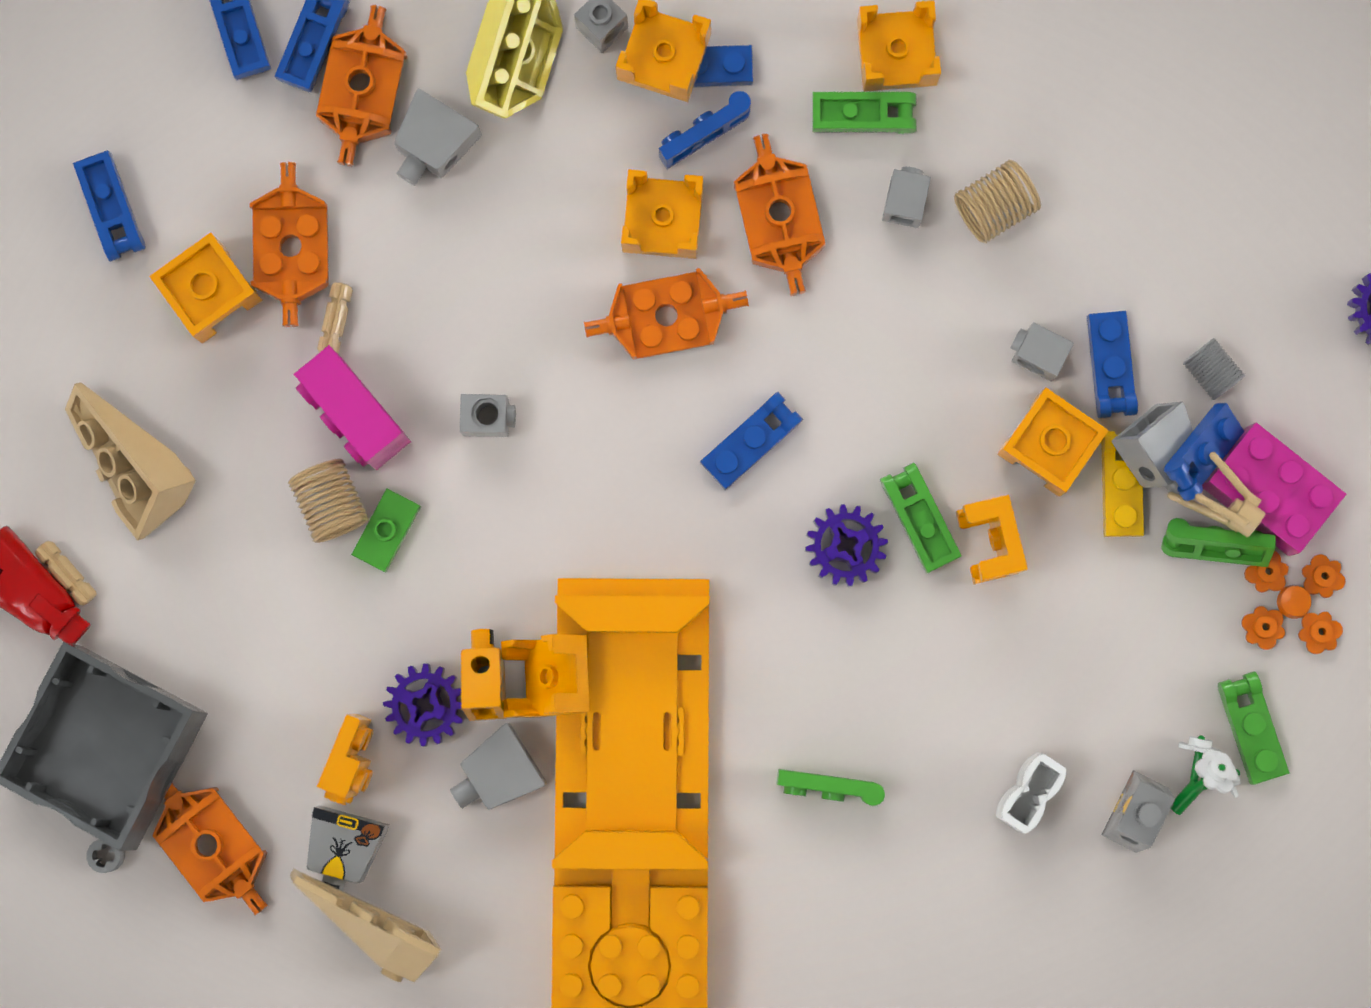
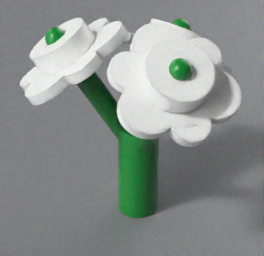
M1203 735L1190 737L1189 743L1179 742L1178 745L1180 748L1195 751L1190 781L1176 796L1171 806V810L1178 815H1181L1200 793L1207 789L1216 788L1221 793L1231 792L1234 798L1239 797L1235 786L1241 784L1239 778L1240 771L1235 769L1227 754L1221 753L1217 748H1212L1213 741L1205 739Z

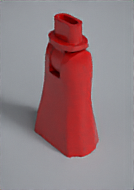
M9 526L2 527L0 529V608L31 629L50 635L53 640L60 638L63 642L76 644L90 628L91 624L79 615L81 610L75 607L68 592L45 569Z

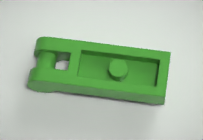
M813 92L812 132L914 133L917 131V120L913 118V107L916 106V93ZM888 107L898 108V117H888Z
M911 463L903 467L904 472L893 477L889 474L881 478L880 483L927 574L960 558L962 555L915 463ZM911 485L916 494L904 500L900 490Z
M1175 518L1168 523L1161 548L1166 555L1171 557L1268 567L1276 548V535L1263 534L1260 531L1254 530L1249 537H1245L1240 532L1236 533L1233 530H1225L1218 526H1190L1184 519Z
M1253 671L1244 674L1243 679L1231 682L1230 679L1219 682L1218 691L1250 785L1289 774L1290 772L1265 702L1261 681L1257 673ZM1247 694L1251 704L1239 707L1237 697Z
M778 769L776 784L784 786L783 793L806 796L807 789L822 791V799L844 802L845 795L860 796L861 800L870 806L881 804L885 797L883 787L870 781Z

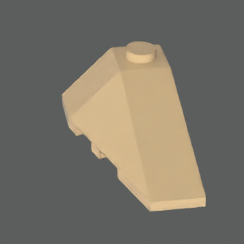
M83 383L74 384L65 411L84 449H92L99 466L96 473L101 482L108 481L116 497L111 503L117 515L137 541L144 539L185 505L196 480L190 470L184 466L173 451Z
M293 868L290 874L293 884L381 967V973L397 982H402L403 978L415 982L438 956L441 948L431 932Z

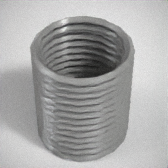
M1214 338L1183 362L1185 368L1198 380V383H1201L1200 386H1203V389H1205V392H1208L1207 395L1212 397V400H1216L1245 377V374H1242V370H1239L1237 364H1234L1235 361H1232L1230 355H1227V352L1222 349L1223 347Z

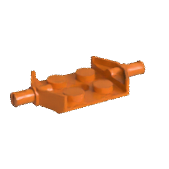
M371 5L368 24L363 25V28L339 34L332 38L316 112L318 120L338 135L342 142L337 163L344 166L346 163L349 167L353 166L356 147L359 143L391 134L390 123L403 62L408 57L404 49L383 33L382 25L387 9L382 6L377 8V5ZM359 73L368 75L370 83L366 89L355 91L350 87V81L353 76Z
M762 134L764 149L760 135L753 137L758 155L757 162L734 181V189H736L751 252V261L754 265L784 272L787 277L790 296L797 295L795 281L799 294H803L806 290L801 275L802 267L825 248L826 244L807 165L776 157L775 154H772L769 135ZM779 202L786 204L790 208V216L784 221L774 220L769 214V209L773 204Z
M281 162V184L279 188L249 203L253 217V281L250 282L251 286L281 301L283 307V327H298V305H301V301L329 286L327 204L324 200L299 189L298 185H296V163L288 162L287 165L286 162ZM289 238H297L301 241L300 252L292 257L285 256L282 253L283 243Z
M697 268L696 272L622 286V283L618 284L609 316H606L604 319L584 322L587 338L609 333V336H614L629 356L635 360L712 345L715 343L723 314H726L729 309L748 307L749 303L746 290L724 295V293L720 294L702 270ZM663 307H671L678 315L677 320L670 326H663L655 318L657 311Z
M172 783L164 797L166 799L164 802L166 806L152 836L203 902L236 896L237 899L242 898L254 915H257L268 904L264 902L254 889L255 885L253 883H255L268 852L266 850L262 851L217 793L219 791L217 787L183 793L181 790L178 791ZM204 834L212 835L217 842V849L211 856L203 855L198 849V840Z

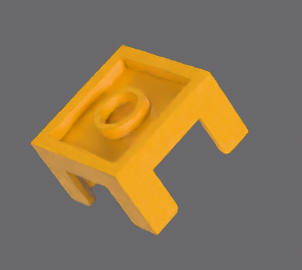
M638 0L634 11L635 24L626 50H621L615 66L617 80L688 102L711 36V19L693 15L691 23L658 12V4L654 1Z
M935 1L916 2L913 11L877 14L878 5L860 6L857 16V30L863 92L937 86L941 75L940 57L935 54L933 32L936 20Z
M628 169L625 223L622 227L621 238L622 252L696 259L703 194V176L684 175V181L654 179L647 177V171Z
M211 232L149 276L190 334L202 344L217 333L212 327L238 308L243 306L248 311L263 301L255 288L245 279L229 257L230 254L223 244Z
M1045 387L1033 401L1029 411L1013 434L1006 440L997 455L1010 464L1018 462L1047 482L1044 487L1060 497L1068 491L1109 430Z
M1009 494L963 505V509L955 512L960 529L987 523L990 525V529H988L989 541L992 550L996 551L997 557L980 561L979 564L970 567L974 585L1016 575L1028 570Z
M548 634L541 635V640L515 639L501 641V656L503 660L525 661L526 698L504 699V718H540L590 712L587 635Z

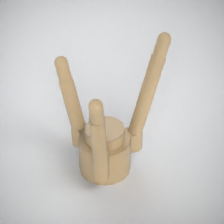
M1211 452L1209 455L1211 460L1245 500L1241 501L1236 498L1227 509L1202 494H1196L1195 499L1203 505L1192 500L1184 501L1180 495L1174 492H1169L1167 497L1226 525L1236 533L1240 532L1245 537H1249L1265 515V512L1258 508L1262 500L1247 489L1217 453Z

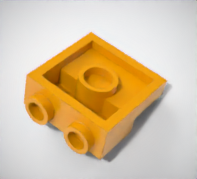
M346 714L317 784L318 788L326 791L324 794L326 799L342 805H346V803L351 804L354 796H357L360 791L365 792L373 774V771L368 769L371 760L359 756L358 752L360 750L365 751L372 738L374 730L369 728L372 719L359 714Z

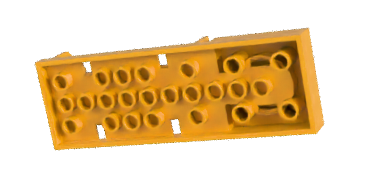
M558 578L557 595H555V604H557V634L587 635L590 712L556 716L555 858L552 860L554 886L551 1008H707L709 579ZM678 655H701V670H678ZM564 792H586V808H564ZM677 793H701V808H677Z

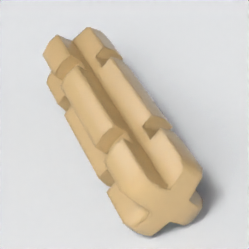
M333 283L331 285L329 294L331 302L327 303L321 329L324 335L319 338L317 347L319 353L328 345L339 353L341 342L338 339L343 335L349 309L346 303L350 302L352 288L347 284Z
M46 541L41 544L35 551V555L43 564L49 565L47 569L66 591L72 592L70 596L78 605L84 606L93 600L96 596V591L89 583L83 582L84 577L66 556L60 555L61 550L55 543Z

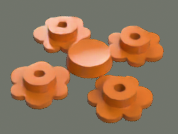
M1274 551L1268 567L1250 565L1245 569V579L1249 583L1255 584L1258 592L1263 593L1268 591V589L1280 591L1277 597L1279 611H1268L1265 607L1259 606L1254 609V614L1250 613L1242 618L1241 625L1247 631L1245 638L1248 643H1257L1263 650L1272 649L1276 645V639H1281L1285 635V630L1281 626L1284 615L1291 619L1302 617L1301 624L1303 629L1299 631L1298 637L1301 641L1306 642V648L1310 653L1320 654L1325 649L1331 651L1337 647L1336 639L1343 633L1342 625L1337 621H1332V616L1328 612H1321L1317 615L1315 613H1308L1311 607L1310 594L1315 595L1319 593L1321 597L1329 598L1332 596L1333 591H1338L1345 586V577L1339 573L1341 571V564L1338 561H1329L1328 557L1322 554L1314 556L1311 559L1310 565H1306L1302 569V575L1306 578L1303 583L1304 588L1297 585L1284 587L1286 583L1284 576L1288 573L1289 568L1287 564L1281 562V557L1276 551ZM1266 568L1270 570V575L1266 574ZM1322 573L1326 575L1325 580L1322 578ZM1263 624L1267 625V630L1262 628ZM1319 629L1323 630V635L1319 634Z

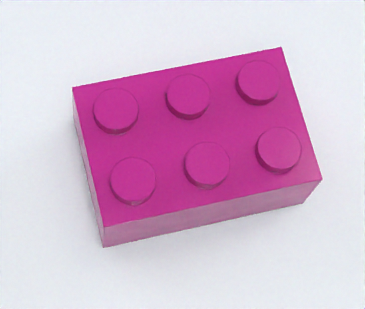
M330 345L293 374L300 382L295 387L296 390L316 410L320 407L322 408L324 413L319 416L333 434H336L339 438L346 437L349 442L344 445V448L363 467L369 464L378 470L411 443V440Z
M1255 422L1244 429L1245 432L1222 460L1247 489L1262 500L1258 508L1263 510L1265 515L1255 530L1263 534L1276 535V547L1287 556L1301 553L1347 494ZM1218 466L1202 485L1205 491L1227 508L1236 498L1241 501L1245 500L1220 471Z

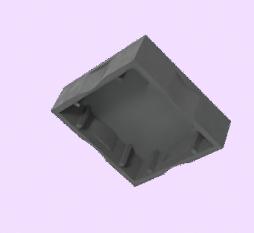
M63 642L37 690L30 713L14 733L0 760V785L34 804L49 807L59 812L76 827L118 850H137L208 713L81 645Z

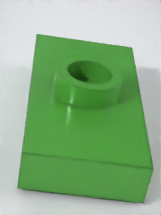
M386 488L351 555L386 573L421 506Z

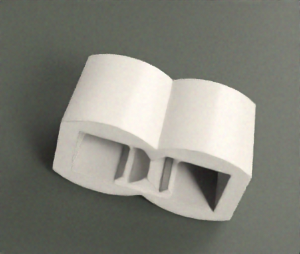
M1035 753L1030 756L1019 770L1016 785L1011 787L999 801L996 817L1021 833L1026 834L1030 832L1040 822L1045 811L1046 801L1056 795L1062 787L1067 768L1044 753Z

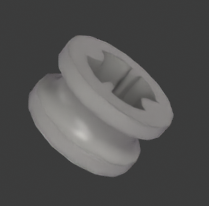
M99 839L89 846L86 859L94 871L108 873L118 869L123 864L125 850H118ZM108 845L112 848L109 852H114L115 858L103 865L100 863L103 858L98 859L97 852L98 850L105 849Z

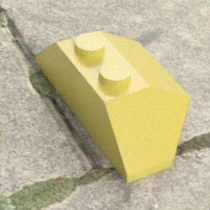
M556 0L488 1L466 70L471 105L506 119L542 99L563 32Z

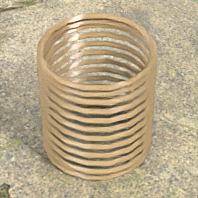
M1010 159L1005 161L1004 164L1001 163V167H996L995 171L991 170L990 174L986 173L985 177L980 178V181L975 180V184L970 183V187L965 186L964 190L960 189L954 195L956 207L963 221L972 234L980 242L986 244L991 239H994L996 235L999 236L1001 232H1005L1006 229L1015 226L1016 222L1020 223L1021 219L1025 220L1027 216H1031L1032 213H1036L1041 208L1040 197L1031 179L1017 162ZM1010 167H1012V168L1015 170V172L1020 176V178L1022 179V181H1023L1024 184L1026 185V187H1027V189H1028V191H1029V193H1030V195H1031V197H1032V200H1033L1034 205L1030 202L1029 196H1028V194H1027V192H1026V190H1025L1023 184H1022L1021 181L1019 180L1018 176L1014 173V171H1013Z
M340 458L314 465L296 474L288 481L291 491L295 492L293 496L297 497L296 502L300 503L298 508H301V514L305 515L303 519L308 520L305 525L310 526L308 528L309 531H313L310 536H312L311 538L315 543L325 542L357 529L369 520L367 514L364 513L365 509L361 508L363 504L359 502L361 498L357 497L358 492L354 491L356 487L352 485L351 476L347 474L346 464ZM323 471V472H321V473H319V474H316V475H314V476H311V475H313V474H315V473H317V472ZM327 482V483H325V484H323V485H321V486H319V487H317V488H314V489H312V490L303 492V491H305V490H307V489H309V488H311V487H314V486L319 485V484H321V483ZM331 487V488H329V489H327V490H325V491H323V492H321V493H318V494L313 495V496H311V497L305 498V497H307V496H309V495H311V494H313V493H315V492H318V491L323 490V489H325V488ZM333 493V494L328 495V496H326V497H324V498H322V499H320V500H317V501H315V502L309 503V502H311V501H313V500H315V499H317V498H320V497L325 496V495H327V494ZM332 500V501H330V502H328V503H326V504H323V505H321V506H319V507L313 508V507H315V506H317V505H319V504H321V503H324V502H326V501ZM333 505H336V506H334V507H332V508H330V509H327V510H325V511H322V512H320V513H317V512H319V511H321V510H323V509H326V508H328V507H331V506H333Z

